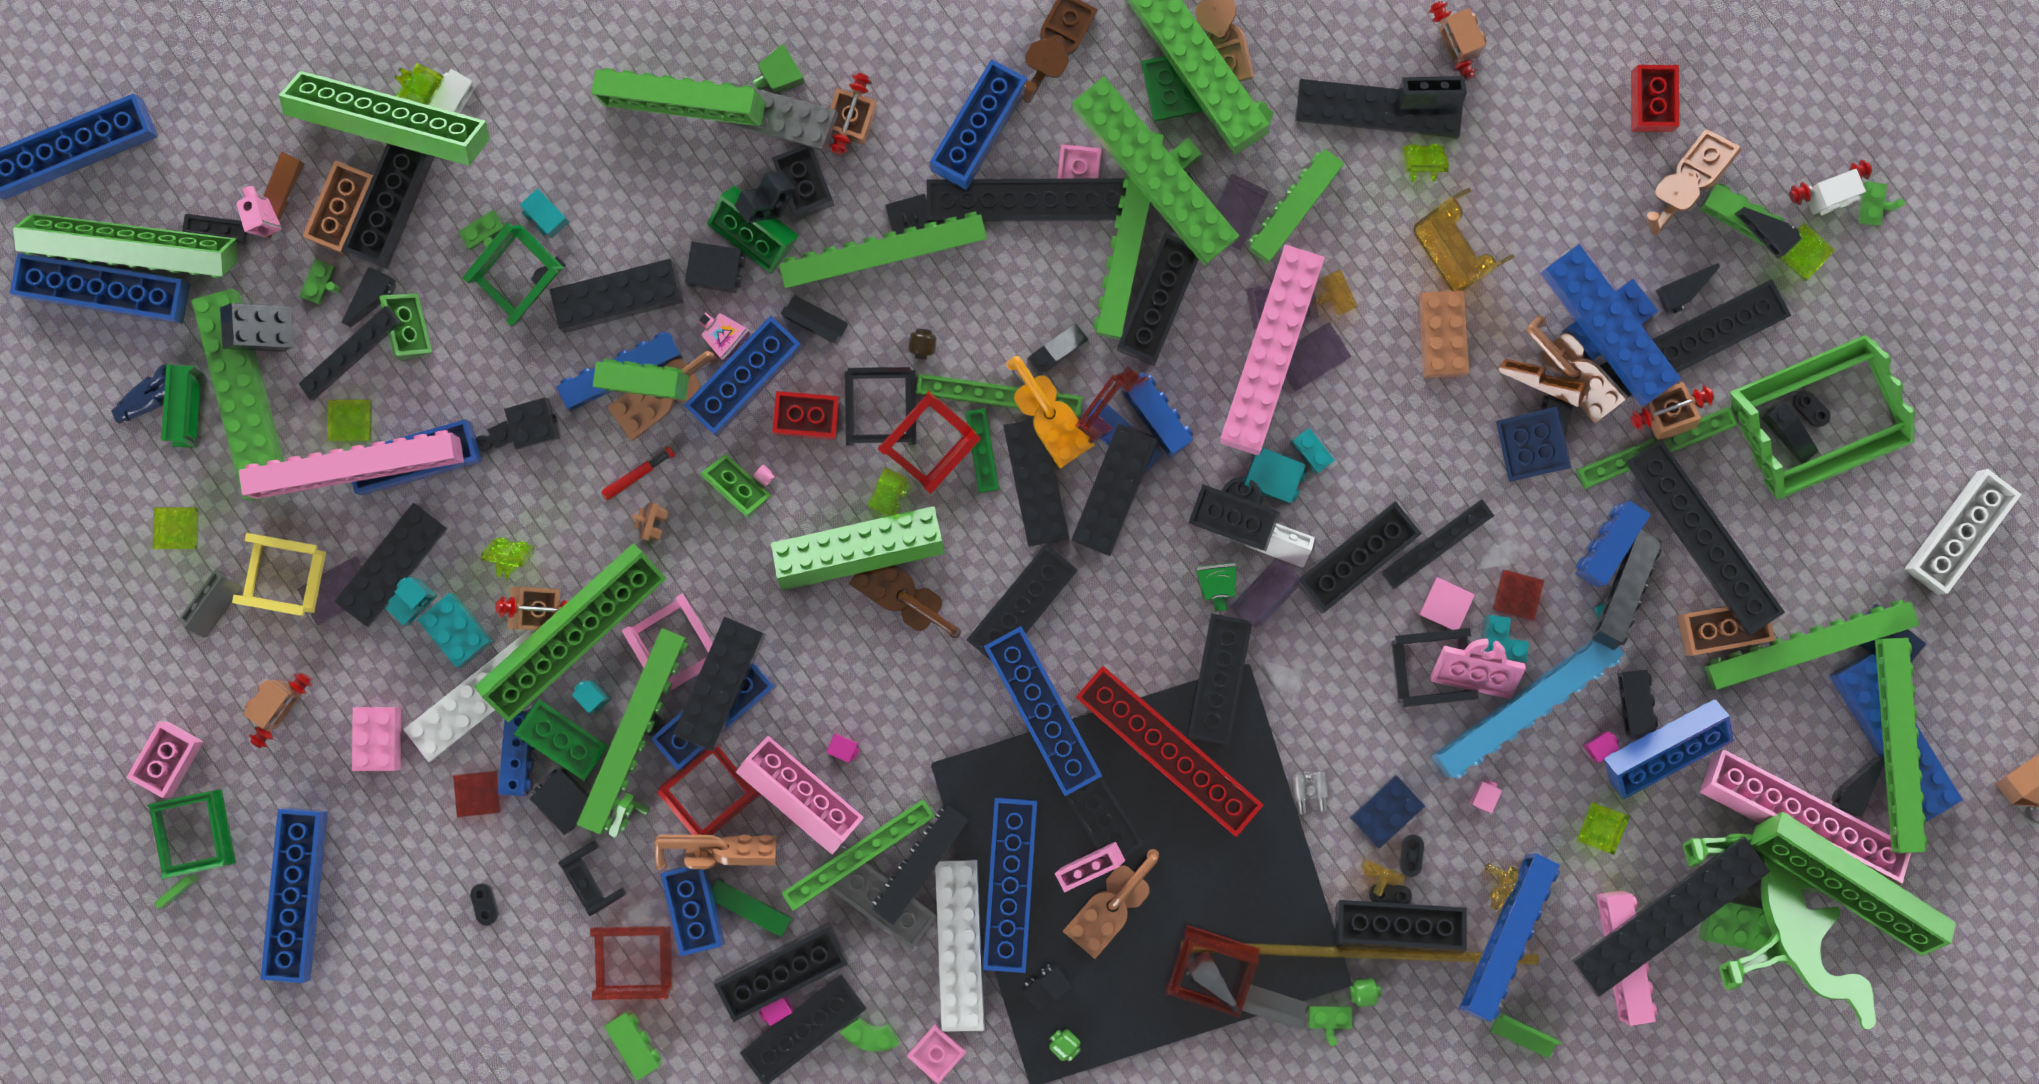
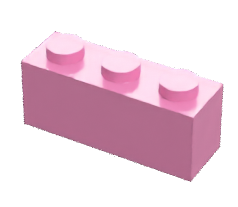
M1113 842L1062 866L1055 875L1063 891L1066 892L1120 867L1125 859L1117 843Z

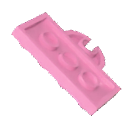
M1480 639L1469 644L1465 650L1444 646L1430 675V680L1435 683L1511 699L1526 667L1524 663L1507 660L1505 648L1498 641L1493 643L1494 650L1490 652L1484 651L1488 648V639Z

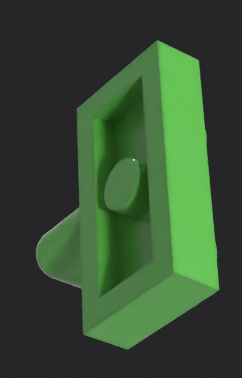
M1866 181L1863 184L1866 192L1862 194L1858 223L1880 226L1882 225L1883 210L1895 211L1904 206L1905 201L1900 198L1893 203L1885 202L1887 184Z
M492 210L458 231L467 247L472 250L483 242L484 246L488 247L493 240L491 237L498 234L504 225L496 212Z
M314 259L299 297L321 305L327 290L336 294L340 293L341 288L331 282L336 267Z
M626 792L618 804L608 835L616 838L620 831H625L629 820L626 818L631 815L633 809L647 815L650 807L634 801V796Z
M1309 1006V1028H1326V1041L1331 1046H1335L1337 1039L1334 1037V1029H1352V1007Z

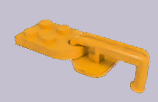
M1019 356L1010 358L1006 363L1009 370H1017L1025 385L1016 390L1014 401L1023 414L1034 416V429L1058 467L1062 468L1095 446L1072 409L1063 402L1055 401L1057 390L1050 379L1042 375L1033 378Z

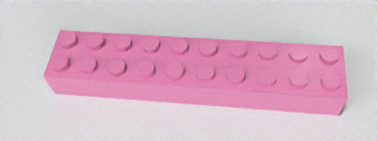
M1284 246L1220 438V444L1260 456L1324 262V256L1292 246Z
M444 430L435 432V436L427 437V434L415 435L412 440H406V438L393 439V443L389 444L374 442L372 447L364 448V445L352 446L349 451L334 449L330 450V454L326 455L312 453L309 454V458L301 459L300 456L287 458L288 461L286 462L272 460L267 461V465L264 466L249 464L245 466L246 469L239 470L242 495L259 499L464 463L460 437Z
M1724 749L1711 758L1700 793L1759 824L1783 811L1895 884L1900 885L1903 883L1911 853L1892 852L1890 835Z

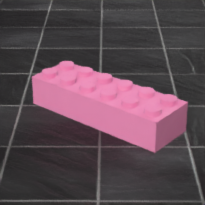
M769 736L757 746L736 771L739 776L832 855L864 818Z
M1619 890L1596 894L1604 937L1636 914L1635 909L1638 908V905L1632 893ZM1648 962L1613 987L1619 1020L1630 1026L1656 1022L1657 1008L1651 999L1653 987L1647 977V973H1649Z

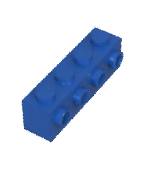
M521 711L509 723L504 719L498 794L527 796L528 792L531 791L532 780L529 779V773L533 770L534 759L531 758V751L534 748L513 734L529 711Z

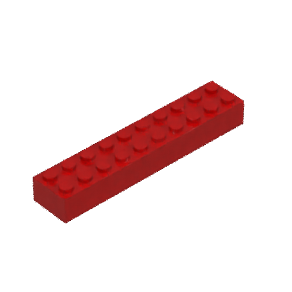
M1103 665L1075 696L1080 703L1235 837L1239 835L1263 807V804Z

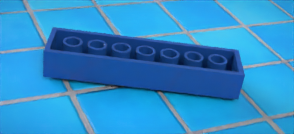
M133 93L1 147L0 198L6 200L157 138L158 135L144 100Z
M1580 244L1540 273L1641 407L1681 380V377Z
M17 253L10 294L24 299L183 324L190 283L177 278Z
M1020 626L985 645V650L1064 796L1102 777L1098 766L1023 628Z
M1864 654L1829 676L1878 757L1884 758L1877 660L1874 654ZM1916 724L1919 732L1917 748L1920 751V760L1918 762L1919 770L1922 773L1920 787L1924 795L1922 812L1925 815L1926 821H1929L1963 799Z
M995 797L983 970L1026 973L1037 800Z
M297 808L278 809L260 980L305 983L311 980L328 811Z
M1537 853L1525 855L1459 1006V1010L1483 1021L1492 1022L1493 1019L1497 1018L1500 1012V1007L1498 1006L1501 999H1505L1508 994L1509 988L1507 985L1510 979L1513 980L1517 973V962L1523 958L1526 952V948H1524L1526 941L1530 940L1534 934L1533 925L1542 915L1543 909L1541 907L1543 902H1546L1550 897L1551 890L1549 888L1552 882H1555L1559 876L1560 871L1558 867L1560 864Z

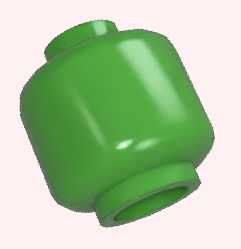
M1372 978L1354 980L1353 986L1349 987L1351 1001L1356 1003L1358 1007L1374 1006L1378 1002V997H1382L1380 984H1376Z
M1058 1029L1050 1037L1052 1042L1049 1048L1061 1061H1071L1081 1050L1079 1048V1039L1069 1029H1065L1062 1032Z

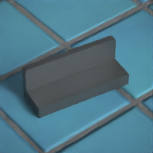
M215 569L178 620L188 630L204 638L207 637L232 603L233 595H238L242 587L228 579L223 572Z
M1247 984L1239 1008L1242 1011L1303 1030L1305 1024L1303 1017L1307 1003Z

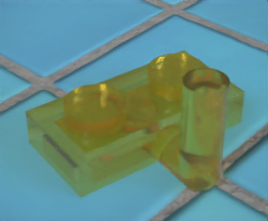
M1341 269L1321 278L1327 294H1320L1316 300L1318 305L1331 301L1338 316L1358 307Z
M1366 858L1362 860L1361 867L1365 869V874L1375 878L1377 875L1380 876L1373 893L1381 896L1386 883L1394 886L1396 883L1403 884L1405 876L1402 873Z
M1487 863L1485 871L1500 877L1498 886H1494L1489 895V898H1491V908L1499 911L1518 882L1519 869L1510 866L1508 871H1505Z

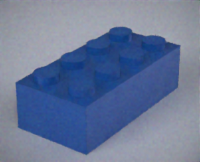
M1634 278L1616 290V293L1640 324H1643L1659 312ZM1577 321L1562 331L1563 334L1569 333L1574 335L1584 346V359L1593 361L1601 355Z
M1143 372L1123 386L1122 393L1152 435L1159 438L1158 443L1168 457L1172 458L1191 444L1193 433L1187 425H1182L1179 420L1181 416L1175 408L1171 410L1167 402L1169 400L1162 391L1158 392L1155 388L1156 382L1153 377Z
M1631 501L1620 503L1618 506L1615 504L1609 512L1611 517L1608 522H1604L1598 530L1599 536L1596 541L1593 539L1588 545L1587 550L1589 552L1586 557H1582L1578 561L1575 574L1595 587L1607 585L1651 514Z
M684 866L660 873L680 957L723 946L725 940L708 869H690Z

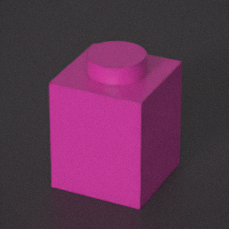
M1602 731L1582 744L1593 762L1597 763L1603 761L1609 754L1620 750L1617 745L1619 743L1617 737L1613 733H1609V731Z
M835 733L826 753L850 763L852 759H857L860 749L857 748L859 743Z
M785 996L761 1008L759 1014L764 1023L768 1022L771 1026L790 1015L794 1009Z

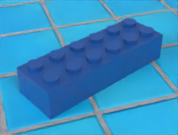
M991 59L930 160V170L967 190L1022 98L1027 78Z
M770 315L688 400L684 407L718 437L803 348L802 345Z
M464 419L400 437L412 440L415 435L427 434V437L435 436L437 431L447 430L448 433H453V435L460 437L464 463L352 482L354 493L363 496L482 462L472 422ZM393 440L386 441L385 444L393 443Z
M755 662L724 733L776 688ZM682 712L650 738L677 771L686 767L706 749L673 735Z
M1714 699L1696 710L1684 714L1681 718L1667 723L1664 727L1648 733L1645 737L1628 744L1617 752L1609 754L1604 760L1610 784L1624 800L1733 742L1730 716Z

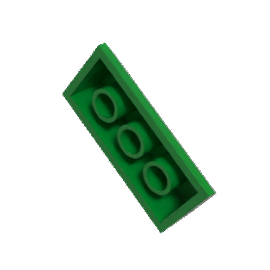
M732 186L720 196L707 225L772 274L791 251L799 235L777 218L747 223L734 206L741 190L736 186Z

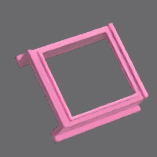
M683 593L675 597L676 601L635 626H628L621 630L643 668L648 661L650 653L638 633L680 608L683 609L709 653L713 642ZM706 658L671 678L669 682L672 685L669 692L699 675Z

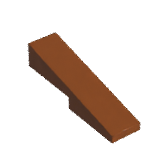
M282 151L263 196L269 199L278 221H280L289 203L286 200L305 165L299 159Z
M1505 359L1500 365V373L1578 407L1584 398L1586 383L1545 375L1546 367Z

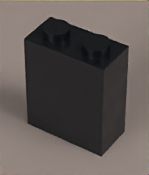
M691 241L685 283L687 286L737 293V288H741L742 284L740 269L744 268L745 255H743L741 249Z
M564 768L554 769L547 776L548 781L544 785L539 784L532 790L533 795L529 799L563 835H566L577 826L589 794Z

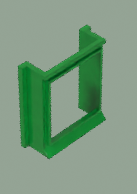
M506 223L462 278L467 283L476 282L509 315L506 322L513 327L520 321L521 317L558 273L565 268L522 225L512 226L510 223ZM517 237L549 270L515 309L484 276Z
M166 364L161 440L171 441L172 447L197 448L194 442H197L201 385L199 379L204 374L195 366Z
M222 789L147 804L150 809L162 872L161 879L236 863ZM206 801L217 857L172 866L162 810Z

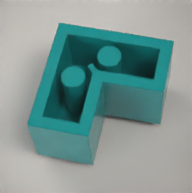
M405 577L397 584L398 588L394 592L396 594L389 599V605L385 609L403 626H410L437 595L421 579Z
M1486 615L1482 639H1488V648L1484 651L1490 652L1494 650L1493 643L1498 641L1505 648L1507 660L1520 663L1527 662L1529 641L1508 639L1511 618Z

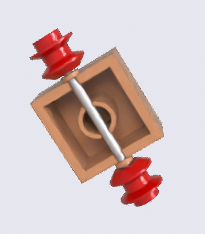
M1438 1L1430 6L1431 9L1428 13H1433L1435 16L1432 22H1440L1442 24L1439 31L1456 66L1454 71H1459L1460 76H1464L1465 81L1475 77L1474 73L1477 71V69H1472L1471 65L1474 61L1471 59L1478 57L1486 46V37L1482 31L1480 32L1477 26L1478 19L1475 13L1471 12L1470 8L1450 15L1452 12L1445 9L1448 3Z
M863 73L852 75L855 82L849 84V87L853 93L837 88L830 106L831 109L838 112V116L831 133L834 143L828 146L832 148L831 152L838 155L848 153L845 147L847 144H851V141L865 145L878 108L876 100L861 96V94L869 92L866 89V85L872 84L869 76Z
M1684 382L1671 386L1651 402L1642 406L1641 413L1638 414L1636 411H1633V416L1630 417L1631 423L1634 428H1638L1640 431L1645 424L1647 427H1651L1657 441L1695 429L1701 420L1695 405L1700 409L1704 407V403L1712 405L1714 393L1711 388H1707L1704 385L1700 392L1694 389L1692 397H1690Z
M510 586L509 600L506 601L504 596L500 597L496 602L495 610L501 618L505 614L508 615V629L537 630L560 610L567 601L563 600L559 605L560 589Z
M295 673V681H289L288 684L282 680H267L261 683L257 689L258 694L246 703V710L243 713L244 716L258 725L255 727L256 734H249L251 738L250 743L258 748L262 746L267 747L266 740H273L270 731L279 726L302 694H307L305 691L306 686L312 687L310 677L304 673L299 675Z

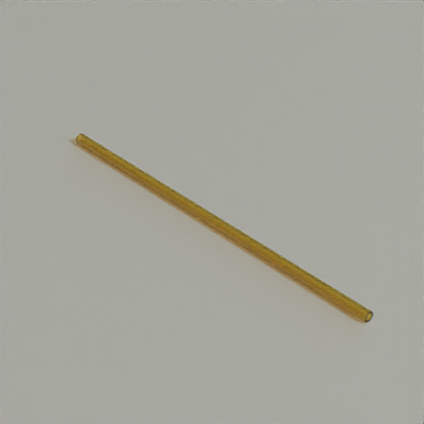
M1181 941V952L1197 953L1208 951L1209 953L1470 963H1479L1483 952H1463L1460 954L1379 948ZM1524 954L1517 964L1538 965L1539 956L1538 954Z

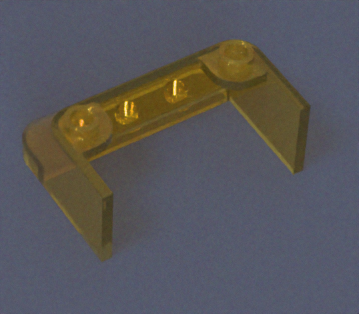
M1470 188L1450 197L1419 220L1413 228L1414 235L1451 291L1466 290L1515 257L1511 254L1499 262L1490 254H1483L1477 258L1455 223L1463 215L1462 208L1457 201L1471 192Z

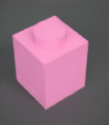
M1488 779L1485 782L1478 781L1469 804L1492 813L1502 790L1497 788V783Z

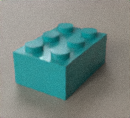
M449 592L417 619L456 668L465 667L495 642L455 593Z

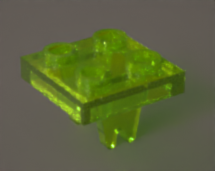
M418 62L411 72L399 68V72L402 75H395L394 78L402 87L396 97L428 105L430 98L435 90L439 88L444 76Z
M1417 144L1402 146L1401 155L1406 172H1410L1409 178H1411V182H1415L1417 172H1430L1431 182H1436L1437 172H1448L1449 163L1443 146L1437 144H1430L1429 146H1419Z
M1804 222L1798 228L1799 235L1803 239L1779 259L1804 281H1807L1831 256L1835 249Z
M328 400L327 441L371 442L372 400Z
M154 507L153 549L198 550L199 508Z
M503 537L494 538L482 551L481 560L494 562L496 576L499 578L504 573L505 579H508L511 571L514 572L516 567L523 568L534 554L535 546L529 545L525 541L512 542Z
M1592 802L1576 841L1615 855L1630 816Z

